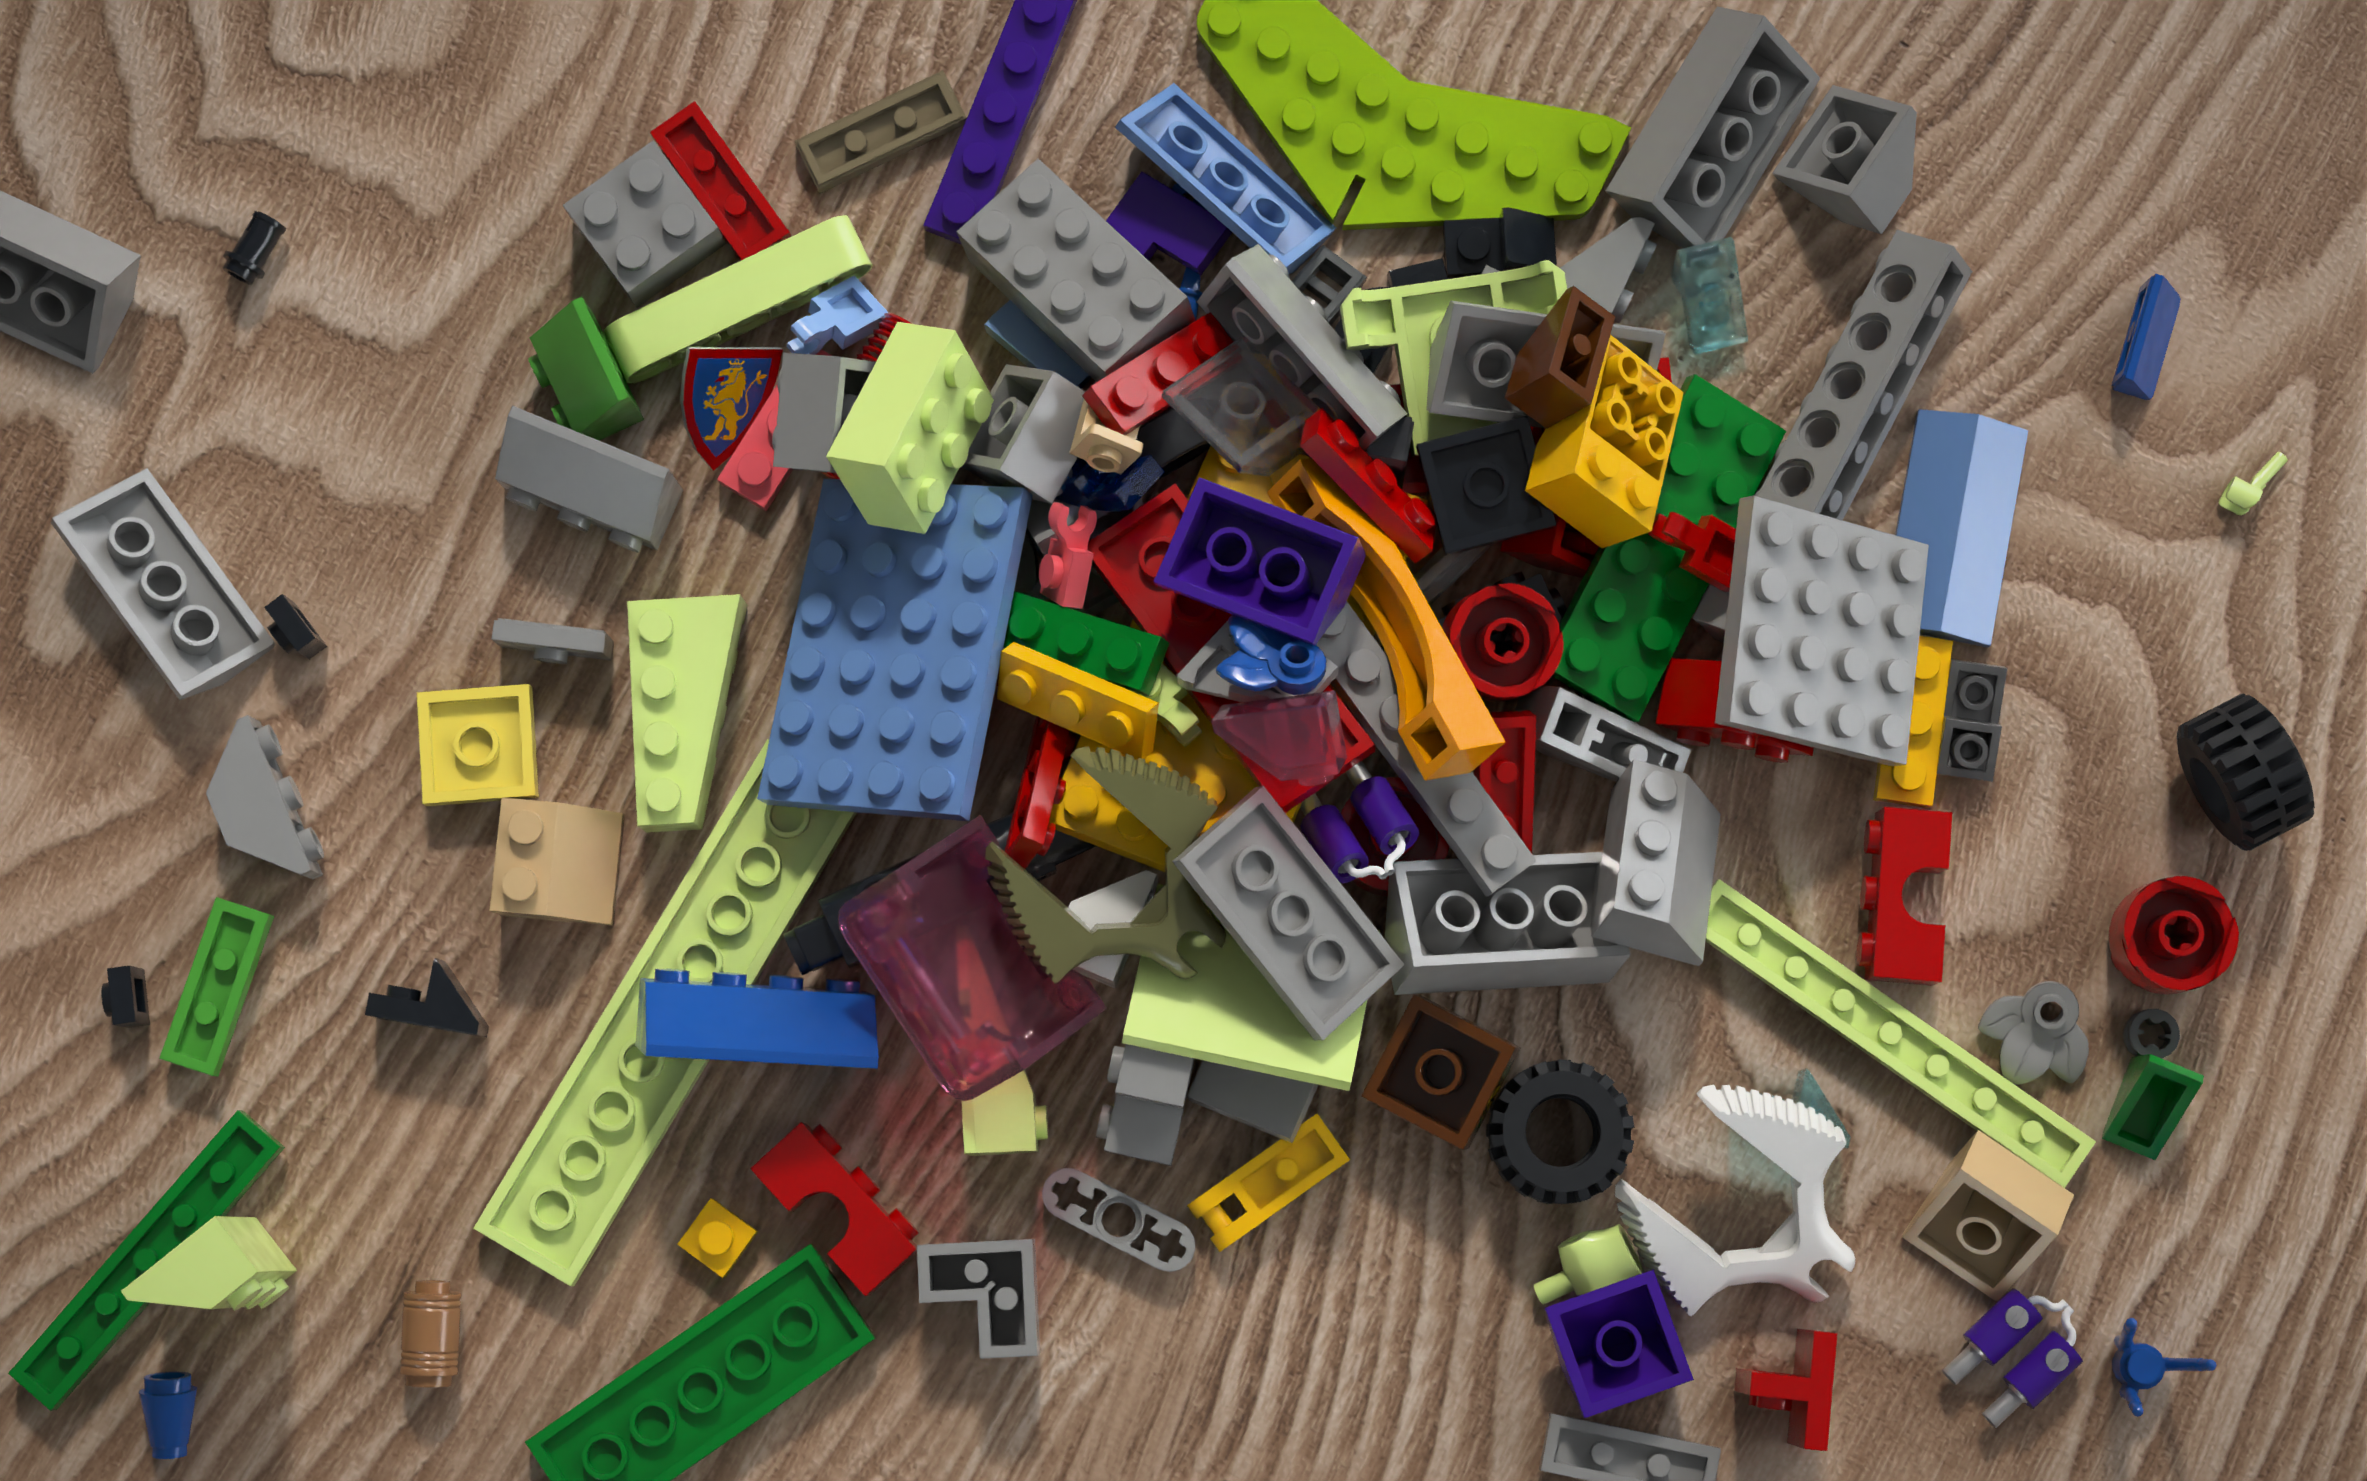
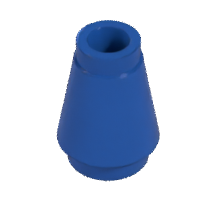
M172 1371L144 1376V1389L139 1390V1397L150 1446L152 1447V1457L155 1459H175L187 1456V1444L189 1443L197 1387L191 1385V1373Z

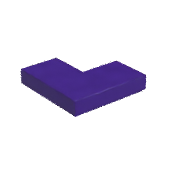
M1142 171L1106 220L1146 259L1150 260L1158 249L1200 276L1232 234V231L1210 212Z

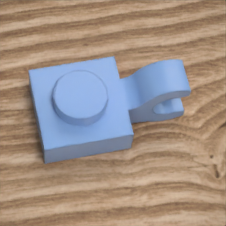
M854 275L811 298L808 310L811 315L805 316L791 325L790 330L797 338L789 341L786 347L791 353L816 355L830 339H833L843 350L872 334L874 329H879L878 322H882L881 318H884V313L888 312Z

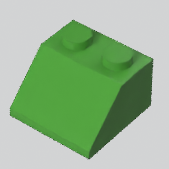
M583 297L571 301L530 337L537 354L529 357L528 360L541 387L545 388L552 385L560 403L551 407V410L559 425L600 441L644 420L603 334V330Z

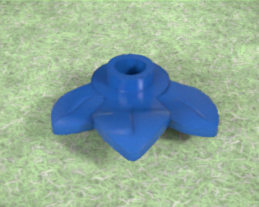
M1231 615L1229 617V632L1239 651L1226 658L1216 667V673L1225 681L1255 692L1277 686L1285 693L1302 695L1315 689L1326 673V657L1317 646V643L1313 646L1238 616Z

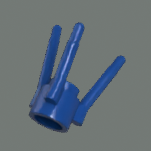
M2134 1318L2126 1320L2121 1335L2116 1336L2114 1339L2118 1350L2115 1352L2112 1360V1371L2116 1379L2122 1384L2119 1391L2120 1396L2126 1399L2133 1415L2137 1417L2141 1416L2144 1412L2138 1396L2139 1389H2149L2156 1386L2162 1380L2165 1371H2213L2217 1366L2216 1362L2212 1359L2162 1357V1354L2151 1345L2133 1343L2137 1329V1321Z

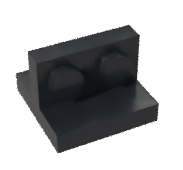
M1528 416L1417 444L1416 449L1428 490L1425 500H1428V508L1435 518L1445 556L1556 527L1553 511L1525 491L1536 449Z

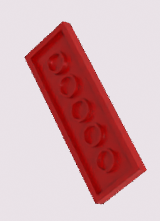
M1174 484L1088 542L1087 550L1094 553L1092 566L1141 631L1160 636L1170 643L1164 661L1177 677L1178 673L1233 614L1154 584V579L1188 503V499L1178 486ZM1330 685L1326 687L1301 716L1186 689L1258 787L1264 786L1285 813L1375 752L1373 741Z

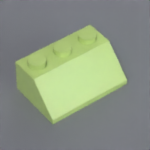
M214 1216L121 1292L128 1301L204 1309L232 1308L234 1311L241 1307H246L249 1310L259 1305L262 1309L273 1303L289 1289L285 1280L297 1270L256 1217Z

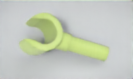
M2277 452L2252 478L2250 483L2234 476L2222 493L2218 502L2219 505L2237 515L2246 514L2260 500L2263 493L2262 490L2270 479L2287 463V457L2283 453Z

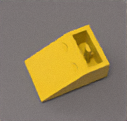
M1610 334L1592 403L1545 429L1536 445L1525 491L1600 548L1651 532L1684 392Z

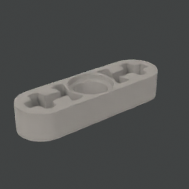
M1059 1169L1053 1172L1045 1181L1042 1190L1044 1205L1051 1214L1162 1271L1172 1272L1180 1270L1193 1258L1195 1252L1194 1236L1183 1223L1077 1169ZM1071 1177L1080 1181L1077 1191L1092 1200L1094 1199L1095 1189H1100L1107 1193V1196L1097 1205L1094 1211L1092 1225L1081 1221L1080 1218L1088 1210L1079 1205L1071 1203L1066 1211L1057 1207L1059 1196L1052 1192L1057 1182L1066 1185ZM1114 1203L1127 1204L1132 1208L1136 1216L1133 1230L1123 1237L1110 1235L1102 1224L1104 1211ZM1148 1214L1158 1220L1150 1230L1162 1236H1167L1172 1229L1182 1234L1179 1243L1186 1247L1182 1258L1173 1255L1168 1263L1161 1261L1158 1258L1160 1248L1147 1240L1144 1242L1143 1251H1139L1131 1246V1243L1139 1237L1144 1228L1145 1215Z

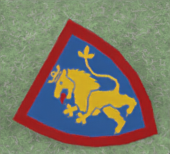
M687 347L680 395L683 422L694 450L711 470L714 471L733 455L771 395L778 376L782 348Z

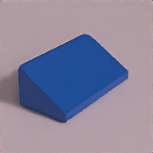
M2155 274L2151 276L2139 289L2111 385L2115 391L2144 400H2150L2154 395L2181 300L2177 291L2162 275Z

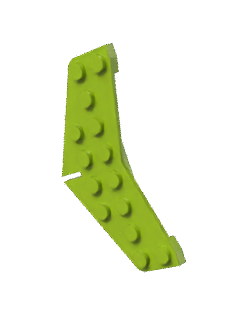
M1205 0L1197 16V34L1200 41L1328 221L1332 224L1334 223L1354 181L1356 180L1363 184L1343 224L1342 230L1443 226L1445 220L1499 218L1502 208L1506 207L1554 218V221L1580 219L1593 208L1631 131V127L1605 115L1409 81L1318 0Z

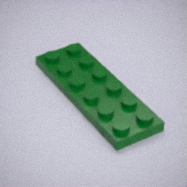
M1694 374L1686 377L1680 389L1684 393L1655 517L1659 513L1668 517L1669 513L1673 511L1698 525L1701 516L1713 515L1736 528L1739 499L1754 496L1786 430ZM1648 533L1605 548L1599 547L1559 624L1563 635L1564 647L1560 663L1552 677L1607 710L1632 722H1639L1709 584L1679 567L1686 551L1666 545L1654 539Z
M809 1244L526 1440L525 1443L550 1481H672L875 1340L876 1337L814 1245Z

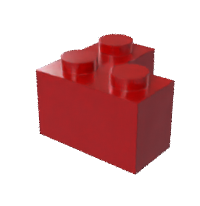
M1670 659L1666 669L1656 724L1676 731L1677 741L1694 746L1709 747L1711 738L1721 739L1720 743L1728 747L1743 750H1754L1756 748L1754 755L1756 758L1777 763H1788L1789 755L1813 756L1814 747L1715 723L1722 661Z

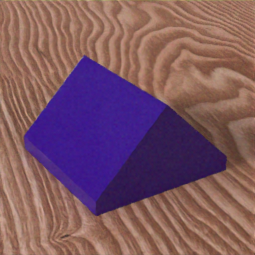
M1654 1269L1544 1308L1560 1366L1583 1418L1694 1380Z

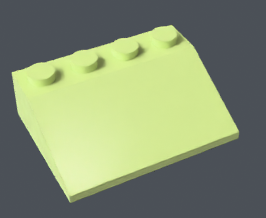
M1157 884L1155 895L1164 885ZM1202 900V902L1208 908L1210 913L1215 917L1217 921H1219L1217 917L1214 915V913L1210 910V908L1206 905V903ZM1226 929V940L1222 948L1199 931L1186 932L1180 937L1177 943V952L1198 972L1192 978H1179L1152 959L1144 956L1140 957L1122 1038L1123 1044L1350 1091L1367 1000L1324 1040H1314Z

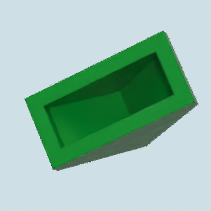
M2152 1054L2131 1057L2103 1130L2102 1139L2156 1160L2203 1084L2204 1075Z

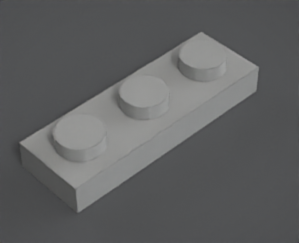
M1549 1413L1539 1470L1587 1481H1715L1721 1448Z

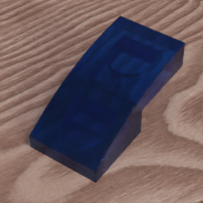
M1151 455L1138 458L1121 475L1115 472L1096 470L1086 460L1077 457L1072 467V477L1061 486L1063 493L1055 497V499L1080 507V505L1088 506L1096 511L1130 510L1161 477L1164 470Z

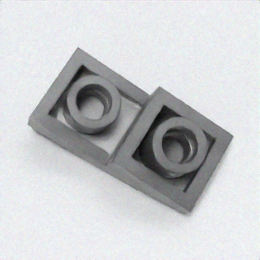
M1951 659L1937 774L1993 782L2002 726L1998 723L2007 675L2006 667Z

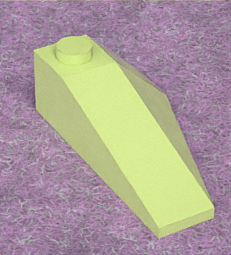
M955 926L957 991L959 1006H962L963 1017H960L959 1045L962 1063H965L966 1074L960 1077L964 1154L982 1156L1038 1152V1140L1048 1139L1046 1105L1036 1106L1035 1093L969 928L967 926Z

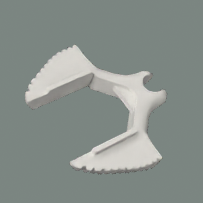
M1715 1085L1702 1087L1696 1094L1716 1117L1792 1176L1793 1212L1762 1247L1725 1251L1720 1256L1711 1246L1650 1198L1647 1199L1623 1179H1620L1615 1185V1197L1622 1201L1617 1203L1618 1211L1624 1213L1620 1217L1623 1223L1629 1226L1626 1230L1629 1236L1634 1237L1632 1242L1634 1246L1639 1248L1637 1252L1639 1256L1644 1258L1642 1260L1644 1265L1649 1267L1648 1271L1654 1269L1659 1285L1684 1308L1689 1316L1694 1315L1705 1302L1726 1287L1750 1283L1781 1284L1809 1301H1824L1829 1295L1809 1276L1813 1265L1822 1260H1832L1847 1271L1852 1272L1856 1259L1851 1248L1829 1226L1824 1208L1823 1180L1831 1163L1846 1145L1842 1129L1838 1126L1834 1127V1123L1830 1119L1826 1121V1117L1823 1114H1815L1814 1108L1809 1106L1806 1109L1803 1103L1798 1102L1795 1104L1792 1099L1787 1098L1784 1101L1781 1096L1775 1095L1773 1098L1769 1093L1764 1092L1761 1095L1759 1091L1753 1089L1747 1092L1744 1087L1736 1086L1735 1090H1731L1730 1085H1722L1721 1090H1716Z

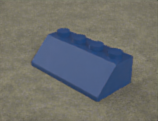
M655 969L654 979L640 978L635 1046L645 1056L878 1069L879 1054L875 995L867 991H860V981L826 979L825 989L803 988L804 978L770 975L769 985L746 984L747 974L712 972V982L689 981L690 971L678 969Z

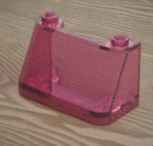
M981 815L844 903L839 909L838 914L839 929L844 939L938 1083L949 1095L962 1101L972 1100L1022 1072L1107 1009L1091 982L1084 975L1076 970H1071L1055 984L1040 969L1041 966L1035 965L1031 961L1033 957L1025 954L1023 951L1025 947L1018 944L1017 939L1019 937L1013 935L1011 929L1014 927L1012 924H1008L1006 920L1008 914L1003 913L1001 908L1003 906L986 882L992 876L988 875L987 867L991 866L992 863L985 859L986 847L991 841L999 847L1000 844Z

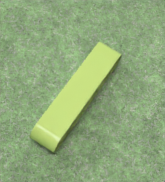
M847 215L833 217L617 319L604 329L603 334L626 382L637 383L683 363L687 347H717L811 302V298L854 275L857 279L861 278L872 269L873 265L850 218Z

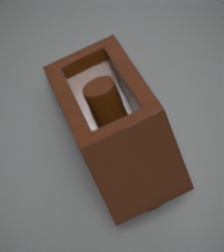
M1574 285L1568 288L1517 354L1505 399L1546 429L1590 405L1615 316Z

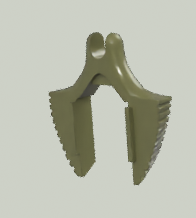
M1089 746L1077 748L1071 754L1074 760L1168 845L1164 849L1166 884L1131 922L1095 924L1090 929L1085 922L1025 868L1020 866L996 843L991 841L986 847L985 859L992 863L991 866L987 867L988 875L994 876V879L990 882L993 889L999 892L996 896L998 901L1004 905L1001 907L1003 913L1008 914L1006 918L1008 924H1012L1014 927L1011 929L1013 935L1019 937L1017 942L1020 946L1023 945L1025 947L1023 950L1025 954L1032 956L1031 961L1035 965L1041 966L1040 969L1044 973L1049 974L1048 977L1055 984L1068 972L1095 956L1121 954L1148 957L1179 978L1188 979L1194 977L1198 972L1177 952V943L1180 937L1186 932L1199 931L1222 948L1226 940V932L1172 861L1200 837L1207 821L1217 810V801L1214 798L1208 799V793L1205 790L1200 791V786L1197 783L1191 784L1190 778L1185 775L1180 777L1179 772L1174 769L1170 772L1166 766L1162 765L1159 768L1157 763L1150 761L1147 764L1145 759L1138 758V760H1135L1129 754H1126L1124 757L1120 755L1119 751L1113 749L1110 750V753H1106L1105 748L1097 747L1096 752H1091Z

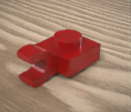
M1673 511L1669 513L1668 517L1660 513L1657 514L1652 531L1648 534L1666 545L1686 551L1679 567L1721 591L1729 592L1736 528L1713 515L1701 516L1698 525H1695L1689 519Z

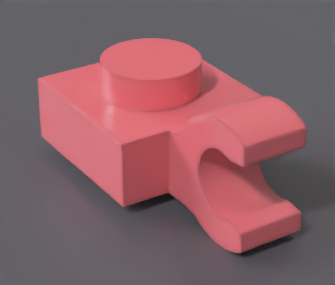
M1054 502L1049 510L1048 522L1058 539H1050L1048 554L1041 560L1039 567L1040 593L1062 607L1083 609L1094 553L1088 551L1087 547L1090 536L1096 527L1097 514L1095 510L1088 506L1080 505L1077 521L1073 525L1068 526L1069 507L1062 503Z

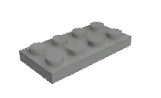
M1264 786L1255 787L1172 861L1314 1040H1324L1405 965Z

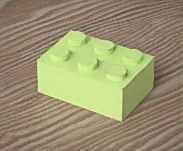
M897 322L826 455L869 525L926 534L935 514L944 505L946 493L959 468L966 462L969 448L982 423L990 415L994 399L957 332L951 329Z

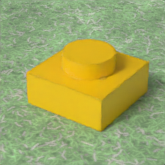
M710 1198L677 1245L719 1276L726 1278L759 1231L720 1202Z

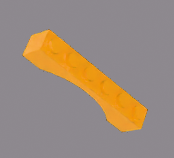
M1312 458L1300 459L1267 491V494L1273 505L1359 537L1366 557L1350 594L1360 605L1374 627L1388 656L1397 686L1399 702L1398 733L1425 781L1471 773L1505 743L1503 736L1396 544Z

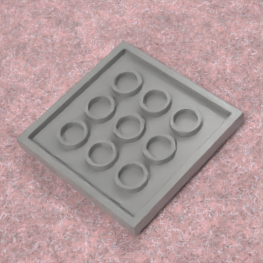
M1758 496L1740 498L1715 723L1888 766L1906 765L1929 545Z

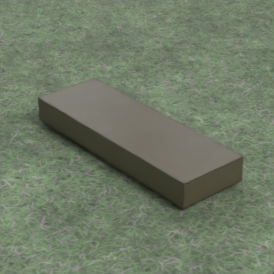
M942 70L794 142L819 194L964 126L967 117Z

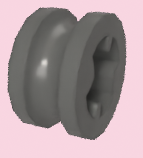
M2146 1009L2133 1014L2127 1020L2123 1029L2125 1046L2135 1057L2152 1054L2159 1058H2164L2177 1048L2180 1040V1030L2176 1020L2168 1012L2160 1009ZM2143 1021L2149 1026L2158 1023L2162 1026L2165 1034L2158 1036V1039L2164 1040L2160 1048L2154 1044L2143 1046L2140 1043L2138 1035L2145 1033L2139 1029Z

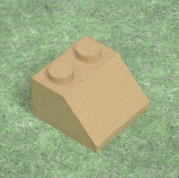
M501 798L489 911L505 917L613 926L624 814L559 802Z
M1977 1130L1948 1164L1905 1229L1902 1238L1998 1302L2057 1237L2074 1194L1980 1130Z

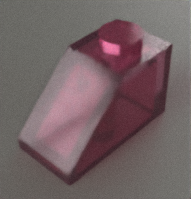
M1336 691L1226 704L1220 707L1212 719L1215 734L1280 781L1298 779L1299 784L1303 786L1323 784L1331 781L1334 778L1333 775L1339 774L1347 759Z

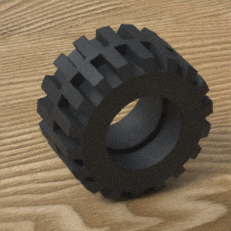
M2244 693L2239 694L2178 727V754L2190 788L2213 825L2235 846H2238L2241 850L2250 851L2313 817L2315 808L2313 790L2304 762L2292 739L2278 719L2254 697Z
M1571 1060L1545 1061L1518 1073L1502 1087L1498 1097L1493 1101L1489 1111L1491 1113L1489 1123L1486 1124V1137L1489 1139L1490 1146L1488 1152L1491 1161H1494L1499 1169V1175L1524 1197L1528 1196L1537 1200V1202L1562 1205L1582 1202L1591 1199L1592 1196L1604 1192L1612 1185L1611 1182L1622 1174L1627 1166L1625 1161L1628 1154L1632 1153L1634 1140H1631V1129L1635 1128L1633 1115L1629 1116L1626 1108L1628 1101L1623 1092L1619 1093L1613 1086L1615 1082L1606 1074L1601 1075L1594 1070L1595 1067L1585 1063H1573ZM1555 1098L1567 1099L1580 1105L1589 1116L1593 1129L1592 1144L1586 1155L1578 1162L1565 1167L1551 1166L1539 1160L1531 1151L1526 1138V1126L1533 1110L1541 1103Z

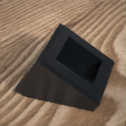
M1407 416L1399 420L1365 450L1373 460L1378 458L1389 466L1396 477L1397 485L1401 489L1403 488L1414 428L1412 417Z

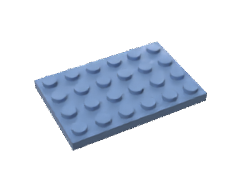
M823 479L760 782L758 800L773 806L970 821L998 677L1001 651L1004 646L1033 496L1024 487L951 484L946 493L943 507L935 514L926 534L867 524L841 480Z

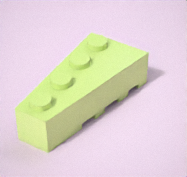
M740 594L627 601L637 826L646 833L703 829L717 759L715 757L721 728L724 725L727 710L726 702L738 655L737 647L740 632L745 621L748 606Z

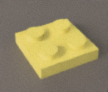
M530 684L417 692L422 802L425 806L501 801V798H539L533 688Z

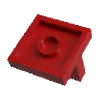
M1797 1328L1793 1374L1736 1368L1734 1391L1749 1395L1748 1405L1790 1411L1788 1444L1803 1449L1828 1451L1838 1333Z

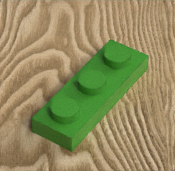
M216 897L159 1059L211 1076H219L274 919L273 915Z

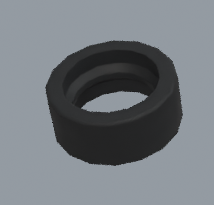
M1196 397L1185 401L1139 427L1136 440L1144 444L1141 456L1124 471L1135 488L1149 485L1179 469L1204 453L1211 445L1223 437L1224 432L1204 399Z

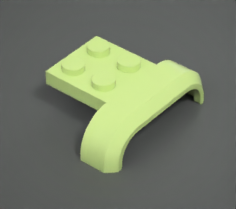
M1545 260L1534 265L1507 271L1384 289L1361 290V288H1353L1340 305L1346 349L1364 350L1395 346L1404 410L1408 413L1406 416L1412 417V422H1414L1410 446L1412 457L1418 456L1416 446L1419 443L1500 423L1429 413L1426 410L1430 350L1450 301L1548 314L1567 290L1565 272L1551 261Z

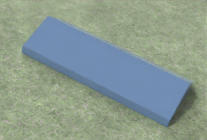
M1175 83L1124 116L1115 126L1119 132L1249 248L1259 244L1267 254L1276 256L1285 265L1289 274L1294 273L1336 229L1330 221Z
M1922 409L1917 411L1895 535L1929 545L1920 626L1921 635L1988 648L1991 646L2028 430L1980 414Z

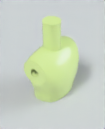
M1617 1224L1606 1229L1588 1230L1576 1234L1559 1244L1558 1252L1564 1271L1535 1283L1534 1290L1538 1299L1544 1305L1572 1291L1579 1296L1645 1272L1623 1227Z

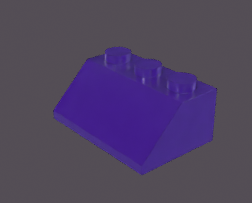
M1199 477L1154 579V584L1315 646L1344 608L1366 554L1357 536Z

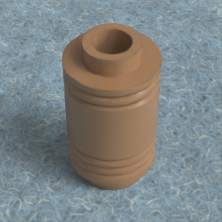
M418 1280L415 1284V1291L403 1292L404 1307L402 1314L400 1374L406 1375V1386L449 1387L452 1386V1376L458 1375L460 1299L462 1293L450 1292V1281Z

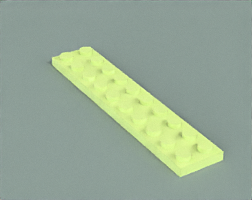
M769 739L765 742L473 1228L571 1287L575 1286L709 1062V1059L645 1056L635 1046L640 978L654 979L655 969H678L690 971L689 981L712 982V972L747 974L746 984L755 985L783 938V934L786 933L857 812L773 806L758 800L757 797Z

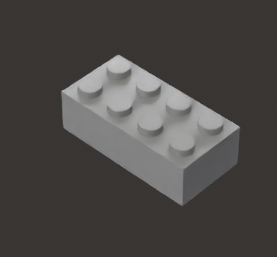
M1039 159L1033 162L956 231L969 262L1096 382L1196 321L1188 297Z

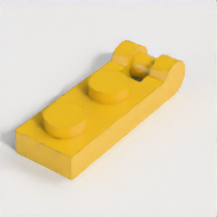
M1317 1113L1301 1124L1293 1143L1283 1139L1278 1140L1189 1203L1187 1207L1196 1220L1200 1217L1203 1218L1214 1234L1210 1240L1217 1250L1221 1252L1350 1159ZM1232 1194H1235L1246 1210V1213L1234 1222L1220 1204Z

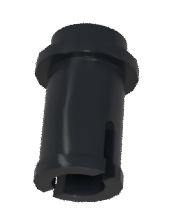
M254 211L252 219L233 251H225L223 257L227 261L222 269L232 277L248 285H252L256 278L262 279L265 275L262 267L281 235L285 233L286 228L272 217L262 212Z

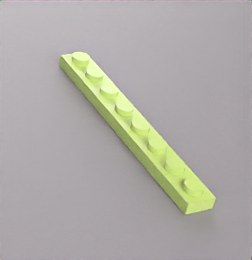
M1718 879L1713 884L1706 933L1707 943L1976 1131L1980 1130L2062 1187H2066L2096 1143L2095 1140L1722 880Z

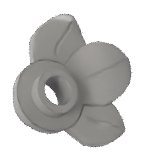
M2044 981L2031 987L2024 996H2003L1988 1006L1979 1022L1978 1029L1980 1032L1991 1038L2003 1040L1999 1062L2003 1077L2014 1085L2031 1082L2043 1075L2048 1068L2062 1080L2074 1083L2085 1068L2089 1054V1042L2084 1032L2076 1024L2079 1017V1004L2074 993L2062 983ZM2048 1002H2056L2061 1006L2060 1014L2052 1020H2046L2040 1016L2042 1006Z

